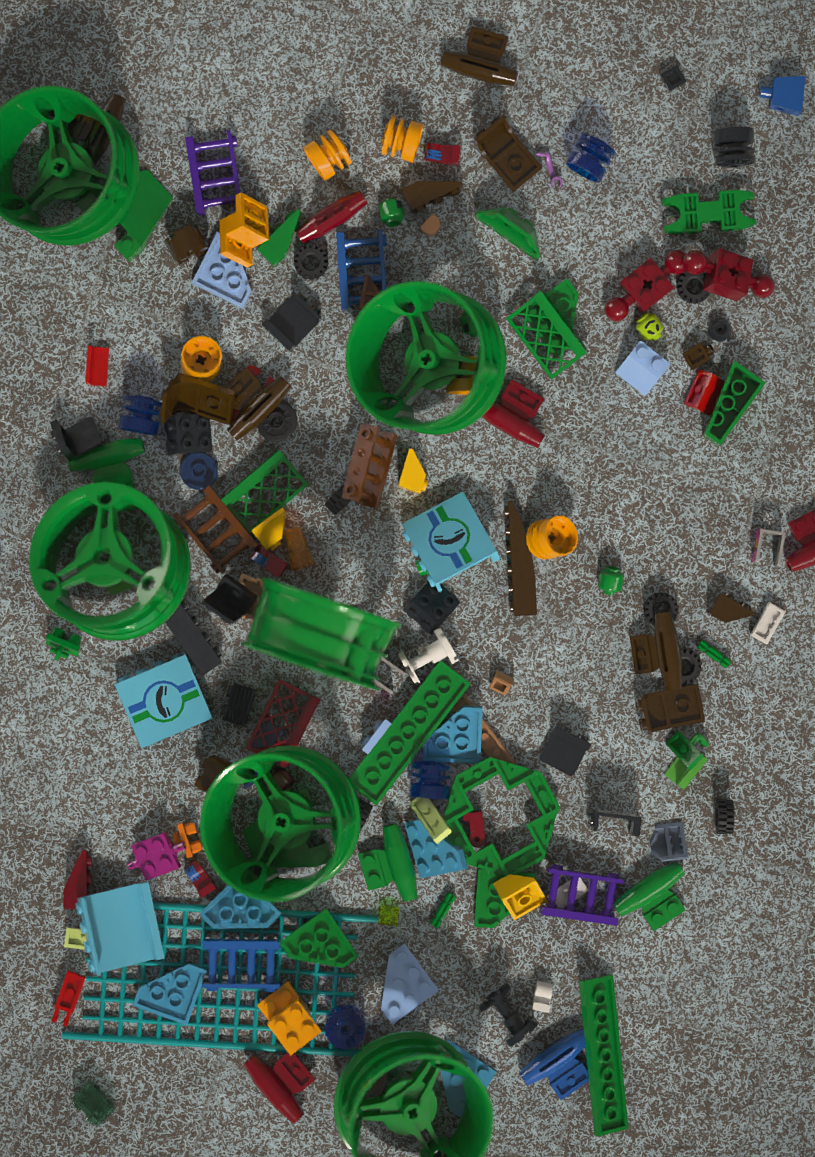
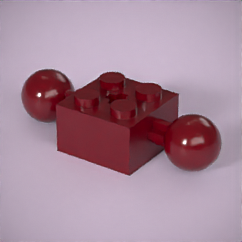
M718 248L709 255L708 261L706 255L699 250H691L683 258V267L689 274L698 275L703 271L706 272L704 291L737 302L748 295L749 287L758 298H767L775 290V282L770 275L758 274L755 277L751 276L753 259L725 249Z
M681 250L669 252L665 258V265L661 268L650 258L621 280L619 285L626 295L622 298L613 297L606 302L604 307L606 317L614 322L622 321L627 317L629 307L633 303L643 314L674 289V286L667 277L671 274L679 275L686 271L683 267V258L686 253ZM644 282L651 285L650 290L643 288Z

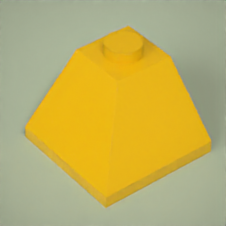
M409 448L398 488L421 494V490H426L428 480L425 479L426 474L414 450Z
M283 507L251 530L266 550L271 549L273 551L281 545L280 541L283 539L287 513Z
M509 874L493 884L514 920L547 902L546 897L533 877Z

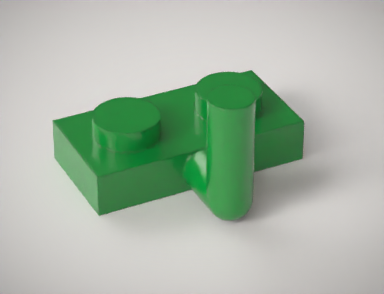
M678 730L665 744L691 770L704 757L695 745L699 742L706 748L709 746V741L701 733H696L688 740Z

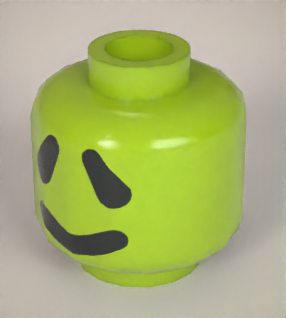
M647 312L636 320V330L643 340L648 341L652 339V341H656L662 336L661 332L664 329V325L655 313L650 314Z

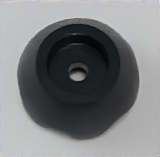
M716 318L708 325L710 338L717 342L725 341L732 333L731 324L724 318Z

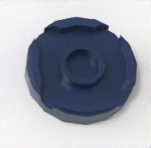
M204 452L192 453L182 461L180 476L188 487L194 490H204L215 483L218 477V466L210 455Z

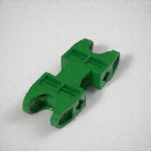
M743 190L719 191L717 193V201L699 202L698 193L678 194L661 200V205L675 208L679 212V219L670 225L663 226V231L678 235L699 234L701 224H706L708 221L709 223H719L720 232L738 231L757 225L756 219H749V217L744 216L740 212V205L742 202L755 199V195L753 192Z

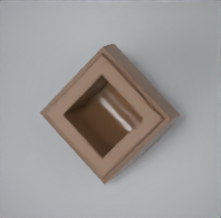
M431 214L421 225L420 231L425 236H435L439 232L440 222L434 214Z
M497 670L489 688L506 696L515 678Z

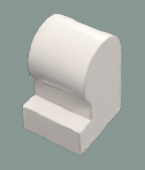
M537 981L531 1006L532 1010L549 1013L553 984Z

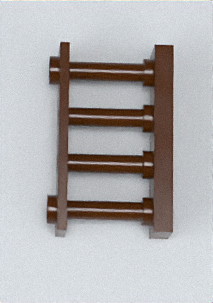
M361 423L341 498L359 502V505L375 509L379 508L398 435L379 431L378 426Z
M208 486L203 490L206 494L203 496L204 499L182 517L175 513L176 519L174 521L180 529L184 528L213 562L210 566L217 574L221 572L224 575L226 571L223 567L244 549L251 548L254 550L259 545L221 501L214 490ZM214 503L218 508L216 514L193 532L186 523L207 505ZM226 518L230 523L228 525L229 528L205 547L199 537L219 520ZM239 533L243 538L240 540L241 543L217 561L211 552L232 534Z

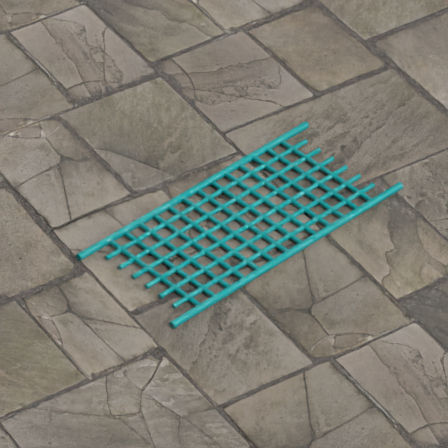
M153 902L154 909L164 910L163 923L157 922L158 928H163L161 943L165 958L161 959V961H145L133 964L141 965L140 979H127V966L122 967L121 978L107 977V971L102 972V977L87 976L85 981L102 982L101 996L84 995V1000L100 1001V1015L83 1014L82 1020L99 1021L98 1033L62 1031V1039L287 1053L288 1051L283 1045L276 1044L277 1037L273 1032L271 1044L257 1043L258 1030L272 1031L269 1026L258 1025L259 1011L261 1010L257 1004L260 1002V992H267L265 988H218L216 1003H203V988L201 986L197 1002L194 1006L196 1007V1020L189 1021L188 1025H184L173 1020L162 1019V1016L157 1015V1019L143 1018V1009L138 1008V1018L124 1017L125 1003H134L135 998H125L126 984H140L142 986L152 981L145 980L146 966H160L161 977L165 975V967L180 968L188 964L185 963L186 949H200L199 964H191L209 969V964H204L205 950L207 949H202V941L206 939V931H220V939H225V932L239 933V939H244L245 933L259 934L258 939H264V934L278 935V939L283 940V935L288 936L294 932L283 930L284 917L298 918L299 928L303 925V919H312L320 912L278 909L281 912L278 930L264 928L213 929L211 926H207V922L203 918L202 925L187 924L188 911L202 912L208 905ZM169 910L183 911L182 924L168 923ZM329 912L340 929L342 921L377 923L378 915ZM168 928L182 929L181 943L167 942ZM187 929L201 930L200 944H186ZM344 934L347 939L357 940V935ZM282 947L277 949L275 952L277 954L276 968H274L275 982H280L281 974L295 975L294 989L298 995H313L312 1009L310 1010L314 1021L316 1022V1015L331 1016L330 1030L321 1029L322 1032L320 1033L329 1035V1048L315 1047L314 1037L310 1040L309 1046H303L295 1053L354 1057L360 1050L334 1048V1035L351 1036V1031L335 1030L336 1016L352 1017L353 1012L336 1011L337 997L354 998V992H338L337 987L338 977L355 978V973L338 972L339 967H334L333 972L319 971L320 964L317 963L314 964V971L300 970V960H295V969H281L282 955L287 954ZM167 948H181L180 962H166ZM219 949L218 965H216V970H218L217 981H222L223 970L228 971V965H223L224 951L226 949ZM238 949L236 981H242V971L247 972V967L243 966V952H246V949ZM257 949V952H255L257 953V967H255L256 982H261V973H267V968H262L263 953L267 954L265 949ZM86 957V962H88L90 957ZM300 975L314 976L313 990L299 989ZM319 976L333 977L332 991L318 990ZM107 982L121 983L120 997H106ZM222 990H236L235 1004H221ZM241 991H255L254 1006L240 1005ZM318 995L332 996L331 1010H317ZM105 1002H119V1017L105 1016ZM201 1008H215V1023L201 1022ZM221 1009L235 1010L234 1024L220 1023ZM240 1010L254 1011L253 1025L239 1024ZM104 1021L118 1022V1035L103 1034ZM123 1022L137 1023V1036L123 1035ZM143 1023L157 1024L156 1037L142 1036ZM162 1025H176L175 1038L161 1037ZM181 1026H195L194 1039H180ZM200 1027L214 1028V1040H199ZM219 1028L233 1029V1042L219 1041ZM238 1030H253L252 1043L238 1042Z

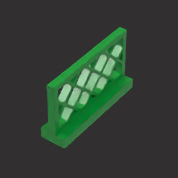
M544 290L539 291L533 298L506 318L551 380L590 352ZM534 301L540 307L539 315L529 314V306ZM518 314L525 315L524 326H517L512 319ZM528 316L538 317L537 328L527 327ZM541 318H547L551 321L550 330L540 329ZM526 329L537 331L535 342L526 339ZM540 331L550 333L548 344L538 342ZM553 333L562 336V346L551 344ZM538 345L548 346L547 357L538 355ZM551 347L561 348L560 359L549 358ZM564 349H571L576 357L572 360H563ZM549 360L559 361V369L553 374L548 368Z
M278 449L220 499L246 530L252 534L251 530L285 506L309 484ZM283 461L289 467L288 475L277 474V467ZM275 469V474H270ZM274 476V486L263 487V478ZM277 477H288L287 488H276ZM290 478H299L303 485L298 489H289ZM251 488L260 489L259 500L248 499V491ZM262 489L273 490L272 501L261 500ZM276 490L287 491L286 499L283 502L275 501ZM237 500L245 501L244 512L235 511L231 505ZM247 501L259 502L258 513L247 512ZM261 502L272 503V511L268 514L260 513ZM239 514L244 515V520L240 517ZM246 515L257 516V524L252 528L246 524Z

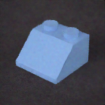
M640 340L615 373L642 395L646 396L671 364Z

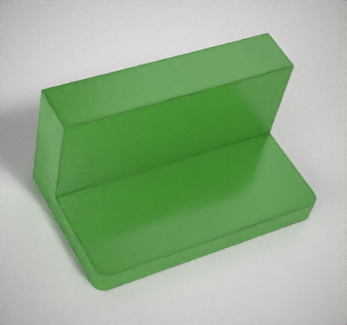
M677 757L665 772V776L684 790L708 759L703 757L690 770Z

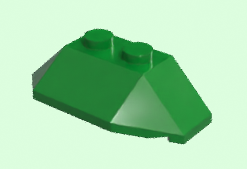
M499 207L477 211L475 214L476 219L538 261L540 251L536 229L531 221L526 218L522 220L518 217V213L510 207L508 209Z

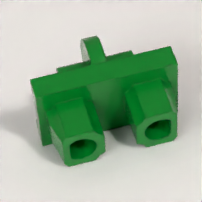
M55 627L51 634H47L46 645L51 646L50 653L55 654L54 660L59 661L61 657L68 659L69 654L78 657L81 637L72 634L69 642L62 639L65 631Z

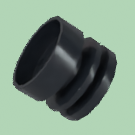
M743 126L726 127L713 132L714 145L722 147L714 152V155L718 157L715 159L716 166L738 168L755 163V156L751 155L754 154L755 149L746 147L754 143L753 128Z

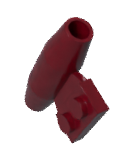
M360 190L351 193L312 215L295 232L303 244L324 236L351 219L368 202Z
M511 380L503 393L501 404L494 402L490 409L482 416L492 426L515 440L538 448L545 437L544 433L528 421L535 416L544 398L514 380Z
M815 510L787 524L795 540L803 545L785 558L786 565L791 572L815 566Z
M288 1052L276 1061L273 1069L256 1054L251 1056L243 1065L254 1084L278 1112L292 1124L296 1123L305 1113L296 1100L294 1093L302 1092L316 1080L315 1076L295 1053L292 1055Z

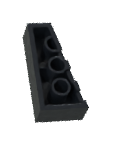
M182 600L178 608L165 623L204 676L222 663L220 658L222 653L217 646L213 648L210 643V636L206 631L202 632L199 628L201 624L195 616H191L188 612L189 607Z

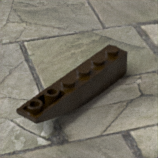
M508 501V505H504V515L508 517L509 524L505 525V534L509 536L510 544H506V554L510 555L511 563H507V573L511 574L512 582H508V592L512 593L513 600L509 601V612L513 613V616L537 615L536 581L532 554L527 546L526 533L513 502Z

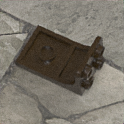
M505 115L501 118L497 116L490 122L491 126L485 130L483 128L475 135L474 147L514 193L541 171L543 167L514 134L507 123V117Z
M178 372L175 378L170 380L167 389H163L160 400H162V406L159 410L161 422L166 423L173 414L190 412L230 425L233 418L235 391Z
M698 684L683 686L680 689L637 695L638 700H635L636 710L641 713V719H638L640 730L644 731L645 734L705 722Z

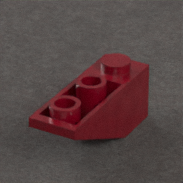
M82 850L63 889V909L76 910L77 898L92 895V893H89V885H92V874H89V866H92V855L88 854L87 850Z

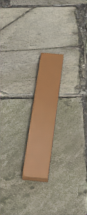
M463 693L452 710L457 712L463 705L473 706V704ZM482 718L481 748L487 757L517 765Z

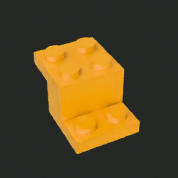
M241 192L236 195V212L219 220L220 254L248 268L253 265L252 248L269 240L268 206Z
M289 981L285 982L280 988L257 1004L268 1019L267 1025L290 1055L322 1032L311 1017V1010Z

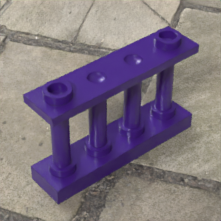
M231 130L227 131V139L198 143V141L194 142L193 136L185 137L198 216L206 215L205 209H208V207L236 203V195L213 199L203 198L202 191L205 188L235 184L236 194L241 193L234 147H237L236 135L232 136ZM229 146L231 155L229 158L203 162L197 160L196 153H200V150ZM232 165L234 176L205 181L200 179L199 172H202V169Z
M552 864V867L546 866V871L552 873L548 902H546V905H540V914L618 925V918L613 915L612 907L616 883L624 884L625 881L619 877L620 874L608 872L607 876L563 869L562 865ZM560 874L571 876L567 905L564 908L557 907L556 904ZM579 877L590 879L586 907L583 908V911L576 910L574 906ZM598 880L609 882L605 908L602 913H595L593 909Z

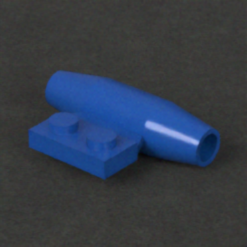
M583 1029L561 1038L535 1056L519 1072L526 1085L529 1086L545 1077H549V1084L559 1099L563 1100L589 1081L588 1071L581 1061L575 1059L585 1048Z

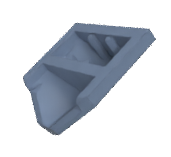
M683 822L656 825L650 840L651 853L662 862L688 859Z

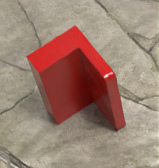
M88 345L85 381L88 386L107 387L110 348Z
M698 370L683 404L710 416L724 381L713 373Z

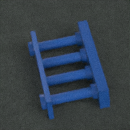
M378 230L379 237L348 239V237H344V232L336 233L342 311H349V306L360 303L361 296L348 295V287L364 284L365 276H347V268H350V266L381 264V275L370 276L373 283H382V291L386 290L383 246H387L386 235H382V230ZM379 245L380 256L350 258L345 253V249L354 246Z
M203 939L202 949H207V952H209V981H203L202 988H207V991H218V988H265L267 992L276 991V988H280L281 982H274V959L276 950L281 948L278 943L281 939ZM219 949H226V952H228V981H216L217 952H219ZM238 949H246V952H248L247 981H236V952H238ZM257 949H265L267 953V982H255V952H257Z

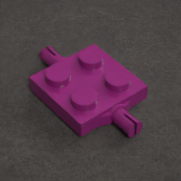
M165 831L131 845L136 860L127 862L126 866L128 870L139 867L146 881L177 870L181 867L177 852L186 849L185 842L174 845Z

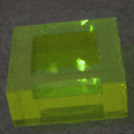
M381 904L378 924L397 927L400 907Z

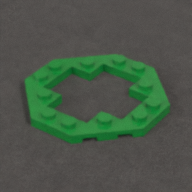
M487 757L455 775L443 815L444 820L452 830L446 837L454 846L458 845L463 849L467 865L504 876L509 874L516 875L545 858L548 842L551 838L555 818L560 806L542 772ZM496 775H499L507 791L524 782L542 814L525 824L534 842L503 859L498 855L493 843L475 852L458 821V818L474 810L465 792Z

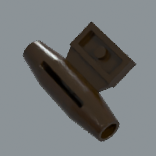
M473 26L467 41L468 53L444 51L441 60V66L455 73L490 84L514 86L518 75L517 70L498 62L504 56L509 36Z
M112 93L101 109L120 121L126 99ZM77 114L68 124L70 136L76 140H85L83 148L92 157L95 167L111 142L109 134L99 121Z
M245 368L225 387L235 391L234 409L240 411L227 428V431L238 441L255 429L281 403L292 386L280 376L262 389L260 381Z
M671 612L656 613L655 636L651 634L630 636L635 674L652 673L660 669L666 690L682 688V660L677 630Z

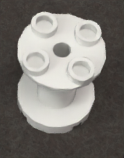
M441 628L434 631L438 640L426 646L427 651L409 661L402 649L400 650L401 653L398 654L404 666L409 665L410 669L407 671L414 683H420L414 671L430 661H433L435 664L447 656L452 664L459 661Z

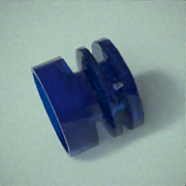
M582 133L579 137L580 142L575 144L580 152L572 151L565 164L580 176L599 183L606 173V169L601 164L609 166L611 164L610 159L615 157L616 152L601 139Z
M141 395L123 396V401L131 403V406L122 405L121 408L129 411V415H120L118 428L130 432L158 436L160 423L152 420V416H161L159 411H155L154 408H160L162 402Z
M422 760L411 762V768L419 769V772H411L410 775L419 778V781L410 782L409 796L448 799L449 786L442 784L441 780L450 779V775L442 774V771H451V766L438 761Z
M340 1004L329 1012L325 1023V1035L329 1043L336 1048L345 1050L356 1047L363 1040L366 1031V1021L359 1008L351 1004ZM342 1025H349V1031H341Z

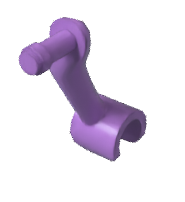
M538 151L537 156L546 157V166L552 179L551 187H553V182L557 180L560 182L559 188H561L562 179L555 174L550 153L548 151L547 153Z

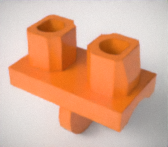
M195 822L179 823L177 827L181 839H179L178 833L172 834L174 840L172 843L176 845L184 841V845H186L185 853L187 858L194 856V853L201 851L203 846L200 839L190 842L188 835L198 832Z

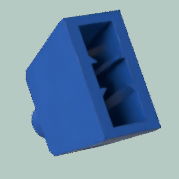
M806 76L774 78L771 87L761 86L759 97L770 99V109L799 116L802 113Z

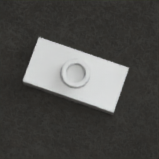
M768 602L750 636L767 645L786 611Z
M580 877L575 900L588 892V888ZM571 879L558 888L556 897L557 907L564 908L567 905Z

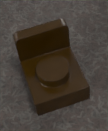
M705 340L682 353L690 369L693 370L714 358L715 351L713 346Z

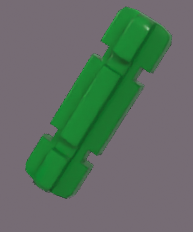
M701 640L698 643L697 648L699 650L705 651L706 655L714 661L720 662V665L724 668L729 667L732 662L730 658L724 657L723 653L712 645L709 646V643L705 640Z
M450 892L445 894L444 901H441L435 912V917L433 916L430 921L433 927H440L441 920H444L451 907L450 904H453L456 898L454 894Z

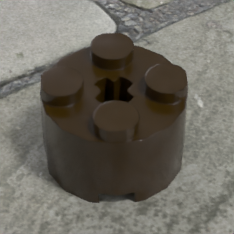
M197 223L194 225V228L188 225L174 232L175 236L171 240L168 237L164 240L175 263L178 262L179 266L189 262V258L194 255L196 258L206 253L205 250L208 248V243Z
M214 754L205 758L201 767L204 769L203 773L197 777L195 786L198 787V790L207 793L218 775L233 764V762Z

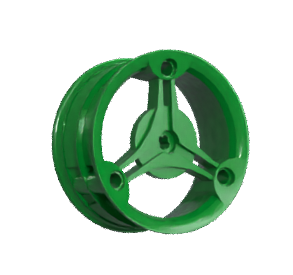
M42 86L32 88L8 100L0 107V217L8 223L28 231L31 235L42 241L62 246L85 244L102 237L112 230L128 212L139 183V158L133 139L127 129L118 119L99 108L88 97L65 87ZM77 114L94 118L106 128L112 148V159L108 175L94 170V163L90 154L83 147L72 143L68 124ZM43 122L49 128L50 147L39 161L38 182L24 198L15 195L13 189L12 170L14 159L25 137L31 130ZM57 127L60 128L61 139H62V142H61V143H60V141H59V136H58ZM93 178L106 180L105 186L92 183ZM87 190L102 191L96 202L76 219L59 226L46 227L40 225L38 212L55 198L68 201L80 197Z
M413 281L392 286L376 295L365 305L350 330L346 345L345 364L348 380L354 395L364 409L373 417L393 427L409 429L423 434L443 435L460 431L470 426L490 409L500 393L504 382L507 354L504 338L497 322L480 303L466 295L453 292L438 284ZM435 302L456 305L470 316L477 330L480 343L476 360L461 356L459 347L452 338L435 332L427 314ZM402 315L410 320L413 341L405 355L407 376L398 391L393 395L386 393L379 371V357L382 343L388 330ZM419 317H420V319H421V322H422V325H423V328H424V331H425L424 334H422V331H421V328H420V325H419V322H418V319H417V318H419ZM461 362L476 364L475 370L460 369ZM457 376H473L470 392L453 411L434 420L414 418L411 404L426 389H443L449 386ZM413 384H415L414 388L410 391V393H409V394L407 395V397L404 399L403 397L405 396V394L409 391V389L413 386Z
M100 482L84 485L68 492L46 511L32 537L29 551V569L37 594L53 613L71 622L90 636L104 640L122 641L134 639L152 632L167 621L175 612L188 588L191 558L187 541L180 527L147 496L123 484ZM142 509L151 518L156 526L161 542V562L159 568H154L145 573L133 564V548L129 540L118 531L117 512ZM98 511L94 531L87 534L79 543L76 549L75 561L57 573L58 558L67 537L82 520ZM106 512H109V513H108V528H105V524H106ZM130 570L143 576L140 583L127 576ZM79 572V573L76 574L75 576H73V577H71V578H69L68 580H66V581L63 582L64 579H66V578L70 577L71 575H73V574ZM120 581H125L138 587L137 595L139 601L121 612L105 616L86 615L73 610L68 592L70 588L84 582H89L99 587H108ZM155 583L154 587L149 590V585Z
M262 577L263 593L257 611H254L256 614L249 634L247 633V640L241 641V645L353 684L380 691L381 688L374 681V679L380 680V678L376 677L375 673L382 656L388 657V655L383 653L392 637L396 634L397 629L402 627V624Z
M290 745L266 749L227 767L210 786L204 798L200 815L202 845L215 872L237 892L253 899L270 902L286 901L300 897L335 876L352 856L361 828L358 798L345 773L323 754L309 748ZM274 762H290L311 773L327 791L333 803L331 811L313 809L307 798L300 793L289 790L283 791L270 773ZM262 777L264 778L265 782L267 783L268 787L270 788V790H271V792H272V795H270L268 789L266 788L265 784L263 783V781H262V779H261ZM253 781L263 802L258 812V825L264 841L258 857L248 860L236 842L232 829L231 810L240 784ZM315 817H331V822H315ZM285 818L286 823L283 824L281 820ZM331 828L335 850L330 860L322 869L300 878L279 877L274 862L283 849H292L304 844L313 834L314 830ZM272 844L275 848L269 860H266L264 858ZM258 865L262 867L261 873L258 871Z
M402 1031L374 1040L362 1048L350 1060L343 1070L335 1090L333 1104L335 1124L344 1144L351 1151L352 1157H377L359 1143L362 1121L366 1120L383 1121L389 1130L399 1135H415L423 1145L419 1152V1157H484L488 1149L494 1122L489 1093L479 1077L469 1068L459 1051L444 1039L433 1034L419 1031ZM423 1059L411 1077L400 1078L392 1082L380 1097L361 1100L373 1082L388 1070L405 1062ZM440 1070L460 1075L465 1091L463 1116L451 1138L436 1137L431 1125L437 1112V1098L432 1087ZM377 1108H379V1110L362 1111V1110H366V1109H377ZM424 1129L428 1130L433 1139L428 1143L425 1142L420 1134Z

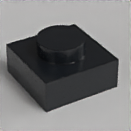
M677 65L660 75L669 93L687 82Z

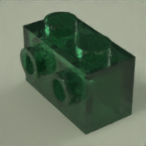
M91 1079L71 1098L74 1107L79 1111L82 1110L86 1114L85 1118L92 1125L95 1124L97 1127L117 1108Z

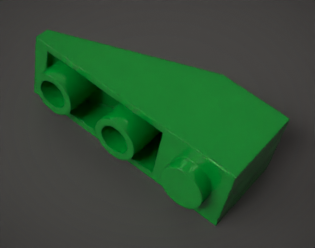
M299 209L295 212L293 210L289 212L285 217L286 221L272 229L271 232L273 234L269 237V240L258 245L257 251L273 268L288 255L301 217Z

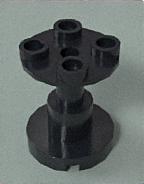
M505 983L498 989L499 992H491L486 997L487 1000L482 1002L478 1008L483 1012L494 1005L504 1018L502 1023L510 1032L504 1041L511 1047L524 1039L528 1032L530 1034L539 1022L534 1016L524 1020L517 1010H511L503 999L511 989L510 985Z

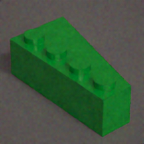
M734 360L729 367L703 437L719 447L766 382Z

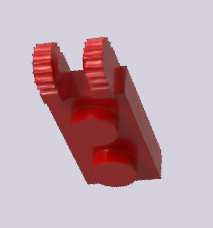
M71 970L67 971L55 1004L56 1009L51 1022L56 1023L60 1010L67 1012L63 1020V1026H68L87 976Z

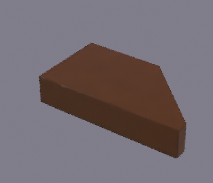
M365 274L359 310H362L371 299L380 293L367 274Z

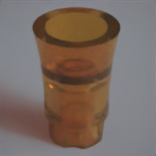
M294 527L284 531L290 560V571H297L316 565L302 527Z

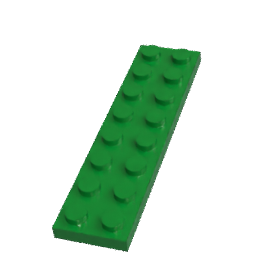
M440 660L376 745L350 776L349 780L353 788L377 806L471 683Z
M610 974L579 981L594 1136L599 1137L629 1129L614 978Z

